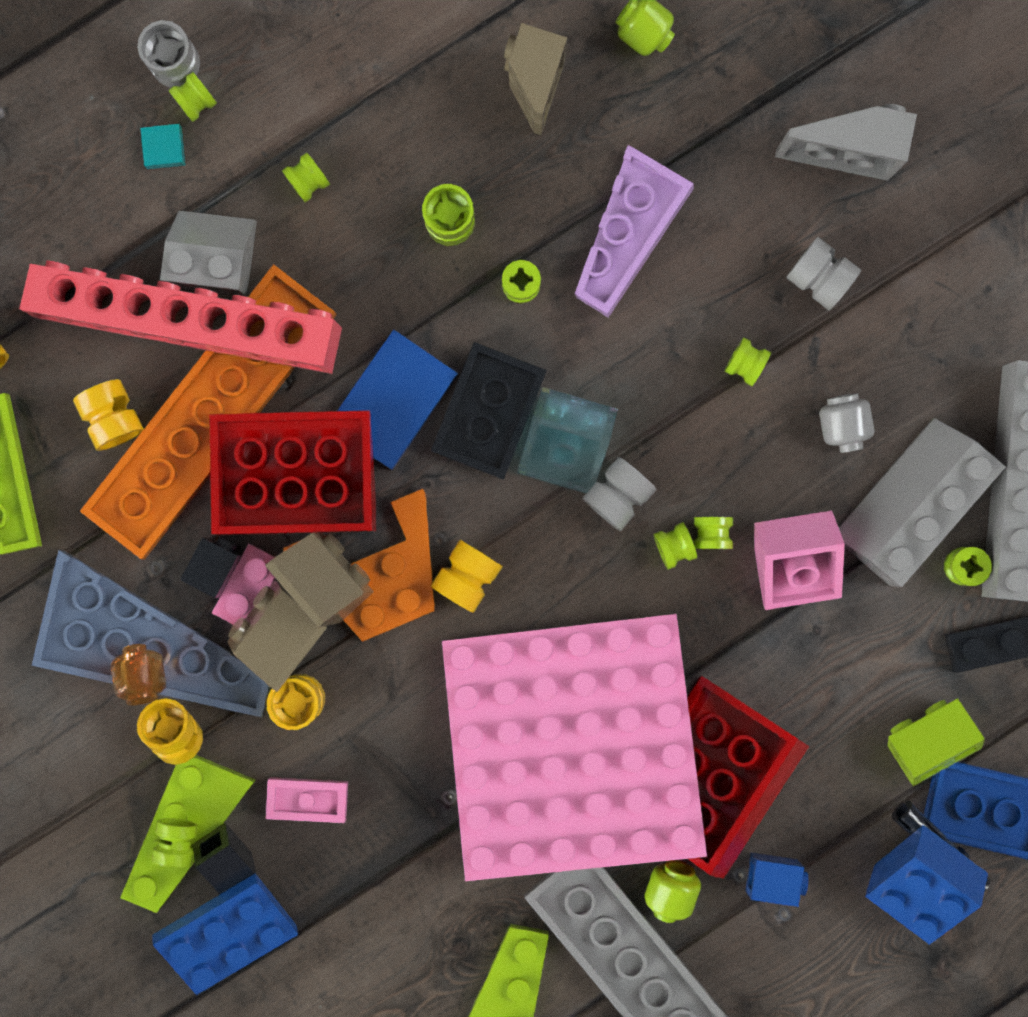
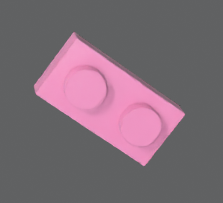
M248 544L212 614L233 625L238 619L242 617L245 619L254 608L253 601L260 590L265 586L270 587L276 580L265 566L275 556L252 544Z
M270 777L267 784L266 819L345 823L348 781Z

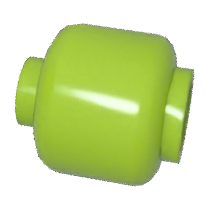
M630 0L622 9L615 22L619 25L617 33L619 39L642 56H648L655 50L662 53L675 36V33L670 30L674 21L673 14L656 0Z
M669 860L666 863L655 866L652 871L644 899L647 906L653 911L654 916L663 922L673 923L676 920H684L693 913L701 890V882L698 876L695 875V869L687 863L679 860Z

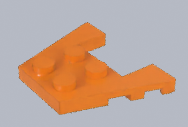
M424 489L391 502L406 540L351 563V565L356 563L367 573L371 580L368 585L374 591L344 619V622L362 642L435 611L434 589L431 587L433 575L427 499ZM295 542L291 545L284 547L283 551H286L298 542Z

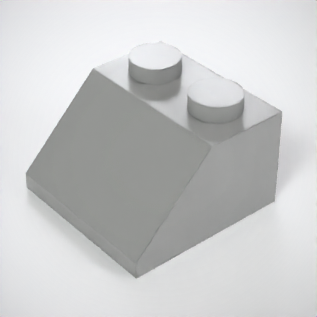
M178 211L165 240L160 281L176 284L181 287V290L194 291L195 288H203L222 295H241L247 297L257 221L254 219Z

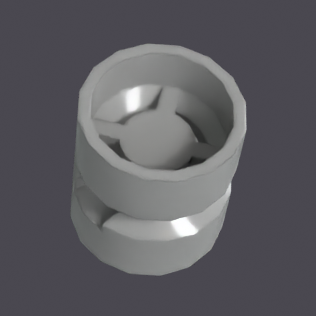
M160 20L152 22L143 29L138 39L137 48L139 56L158 82L167 87L181 86L186 82V76L191 72H194L197 76L200 68L198 52L179 25L172 21Z
M817 237L796 262L786 278L802 291L809 288L812 289V298L830 311L854 283L861 269L846 257L836 259L834 257L835 249Z
M617 457L605 473L607 481L605 483L596 482L582 499L609 524L622 531L635 516L632 506H642L657 489L624 459Z

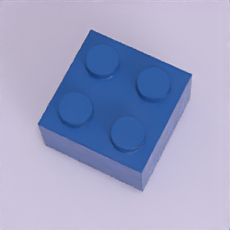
M922 825L874 865L865 897L930 945L982 906L988 873Z

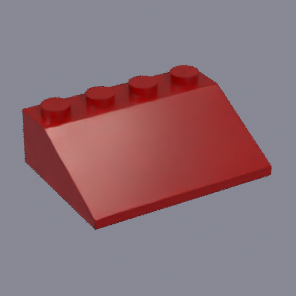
M370 411L209 414L211 534L376 531V492Z
M701 676L687 697L707 857L688 858V860L707 874L724 879L809 746Z

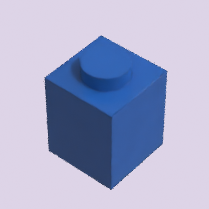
M751 852L745 889L750 899L799 907L800 895L805 896L808 889V872H804V866L797 859Z

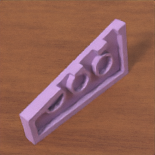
M629 145L626 148L619 175L616 176L607 209L600 221L597 237L593 247L590 249L575 291L577 299L608 318L694 189L692 182Z

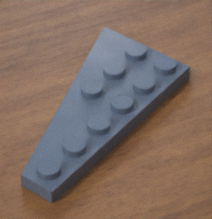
M58 550L32 666L261 718L265 716L267 698L271 687L232 652L64 550Z

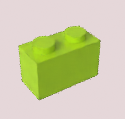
M958 698L948 704L945 700H941L926 709L925 717L914 723L911 719H907L890 730L892 735L888 736L887 747L912 786L921 783L982 749L985 738Z

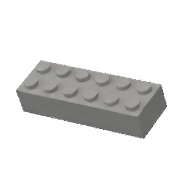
M1016 360L1002 366L994 457L1006 468L991 485L985 552L991 560L992 569L989 578L982 584L981 597L1028 601V361Z

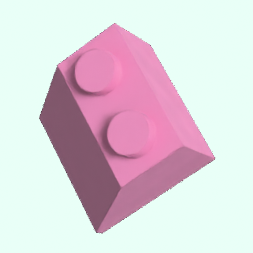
M832 511L754 523V551L765 610L842 598L845 543Z

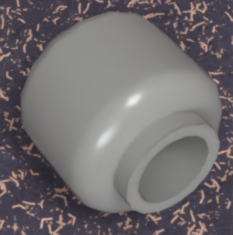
M858 393L828 398V405L823 406L819 411L825 443L831 446H839L841 453L863 449V441L873 437L875 431L870 403L865 399H859Z

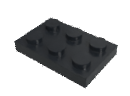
M474 342L431 452L504 480L547 370Z

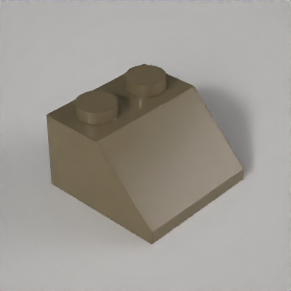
M521 23L517 36L512 34L509 36L504 53V58H506L504 70L509 72V86L534 134L542 135L565 64L567 37Z
M311 533L265 565L318 628L340 623L374 592L368 585L371 580L367 573L356 563L351 565L342 555L345 549L329 533L327 535L324 533Z
M275 580L270 587L265 586L260 590L253 601L254 608L245 619L242 617L235 622L229 632L228 637L230 639L227 642L232 653L269 687L278 692L327 629V626L318 628L284 587Z

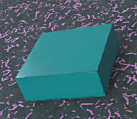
M180 124L140 128L144 167L146 169L186 165L182 127Z

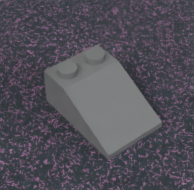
M884 104L882 107L875 106L789 129L776 149L775 157L888 181L908 161L917 114L906 112L905 107L897 104Z

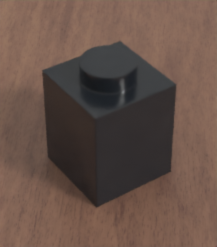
M216 535L214 540L202 538L180 580L214 598H220L242 557V554L235 551L238 545L220 535Z
M226 823L192 844L195 868L219 894L256 873L252 852Z

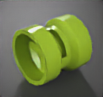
M175 818L157 820L156 834L159 837L158 845L153 848L152 862L167 867L191 866L194 852L190 847L191 840L196 837L197 823Z

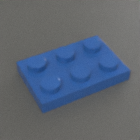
M255 873L152 935V943L190 989L198 995L297 936L298 930L295 922Z

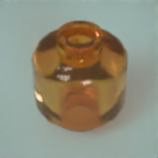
M133 644L122 649L123 654L114 658L110 664L116 697L126 700V704L129 706L149 704L158 700V694L162 693L167 687L161 654L157 651L147 650L145 644Z

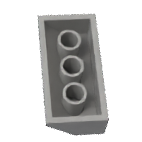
M933 418L839 526L845 543L844 547L889 586L903 587L1006 467L978 442Z

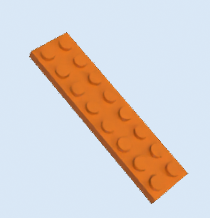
M274 264L248 296L256 300L255 305L270 307V302H279L294 307L293 312L308 314L309 309H318L331 313V319H334L337 315L335 311ZM258 321L254 323L250 329V336L256 337L260 335L264 330L265 322ZM295 328L289 333L288 344H295L301 340L303 328ZM206 350L80 512L141 560L146 559L210 477L209 414L260 413L295 367Z

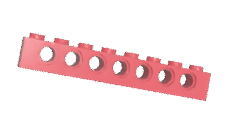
M46 261L45 266L29 265L19 309L34 318L319 372L333 373L342 327L334 319H331L332 314L329 312L309 309L308 314L293 312L294 307L279 302H270V307L255 305L256 300L241 295H233L232 300L218 298V293L203 288H195L194 293L180 291V286L164 281H157L156 286L143 284L144 280L126 274H120L119 280L107 278V274L103 271L87 267L83 268L82 273L69 271L70 267L68 265L55 261ZM75 287L74 297L65 302L67 291ZM113 293L111 304L102 309V301L105 296ZM150 300L151 305L148 312L139 316L138 310L140 305ZM183 307H188L187 317L182 322L176 323L175 317L177 312ZM220 314H226L224 326L213 330L214 319ZM258 321H264L265 327L263 332L256 337H251L250 329L252 325ZM295 328H303L301 340L295 344H288L289 333Z

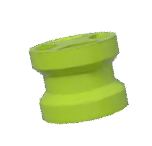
M194 72L186 76L184 84L173 86L168 90L192 122L199 118V113L204 108H212L217 104Z
M307 152L300 157V162L294 167L287 166L282 170L287 180L305 203L312 198V193L318 188L325 189L330 185L325 175Z
M517 260L505 268L502 275V288L509 300L514 303L524 304L532 301L539 293L541 276L534 264L526 260Z
M743 337L732 354L724 372L729 375L738 374L744 378L746 384L753 386L762 373L771 352L765 348L758 350L752 347L751 341Z
M694 517V526L698 529L697 538L694 540L695 549H733V540L729 537V529L733 526V517Z
M683 522L675 525L674 529L670 532L659 531L653 534L658 551L667 570L676 567L678 561L683 559L691 561L697 558L695 546Z
M958 547L947 554L944 561L946 576L957 585H980L989 578L992 569L989 556L984 550L977 547Z

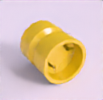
M119 379L95 385L81 392L73 399L81 419L91 424L87 432L96 451H103L121 445L137 437L144 430L136 411L127 408L130 399Z
M460 539L449 557L452 564L451 568L442 567L431 587L454 603L474 613L485 596L481 586L483 584H491L503 566Z
M306 674L289 676L278 692L271 689L267 698V711L271 720L277 726L286 730H299L308 726L322 713L325 705V692L322 685L314 677Z
M167 698L155 700L148 704L139 715L137 733L140 739L165 763L174 765L186 763L194 758L200 750L203 742L202 729L185 707L176 700Z

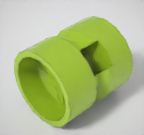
M441 184L431 189L425 196L422 204V214L430 237L437 243L445 246H454L466 241L472 234L475 226L473 202L469 194L459 186Z

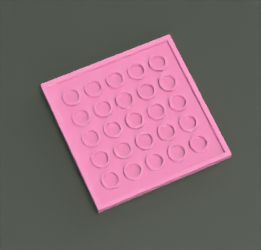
M677 614L442 641L465 881L707 857Z

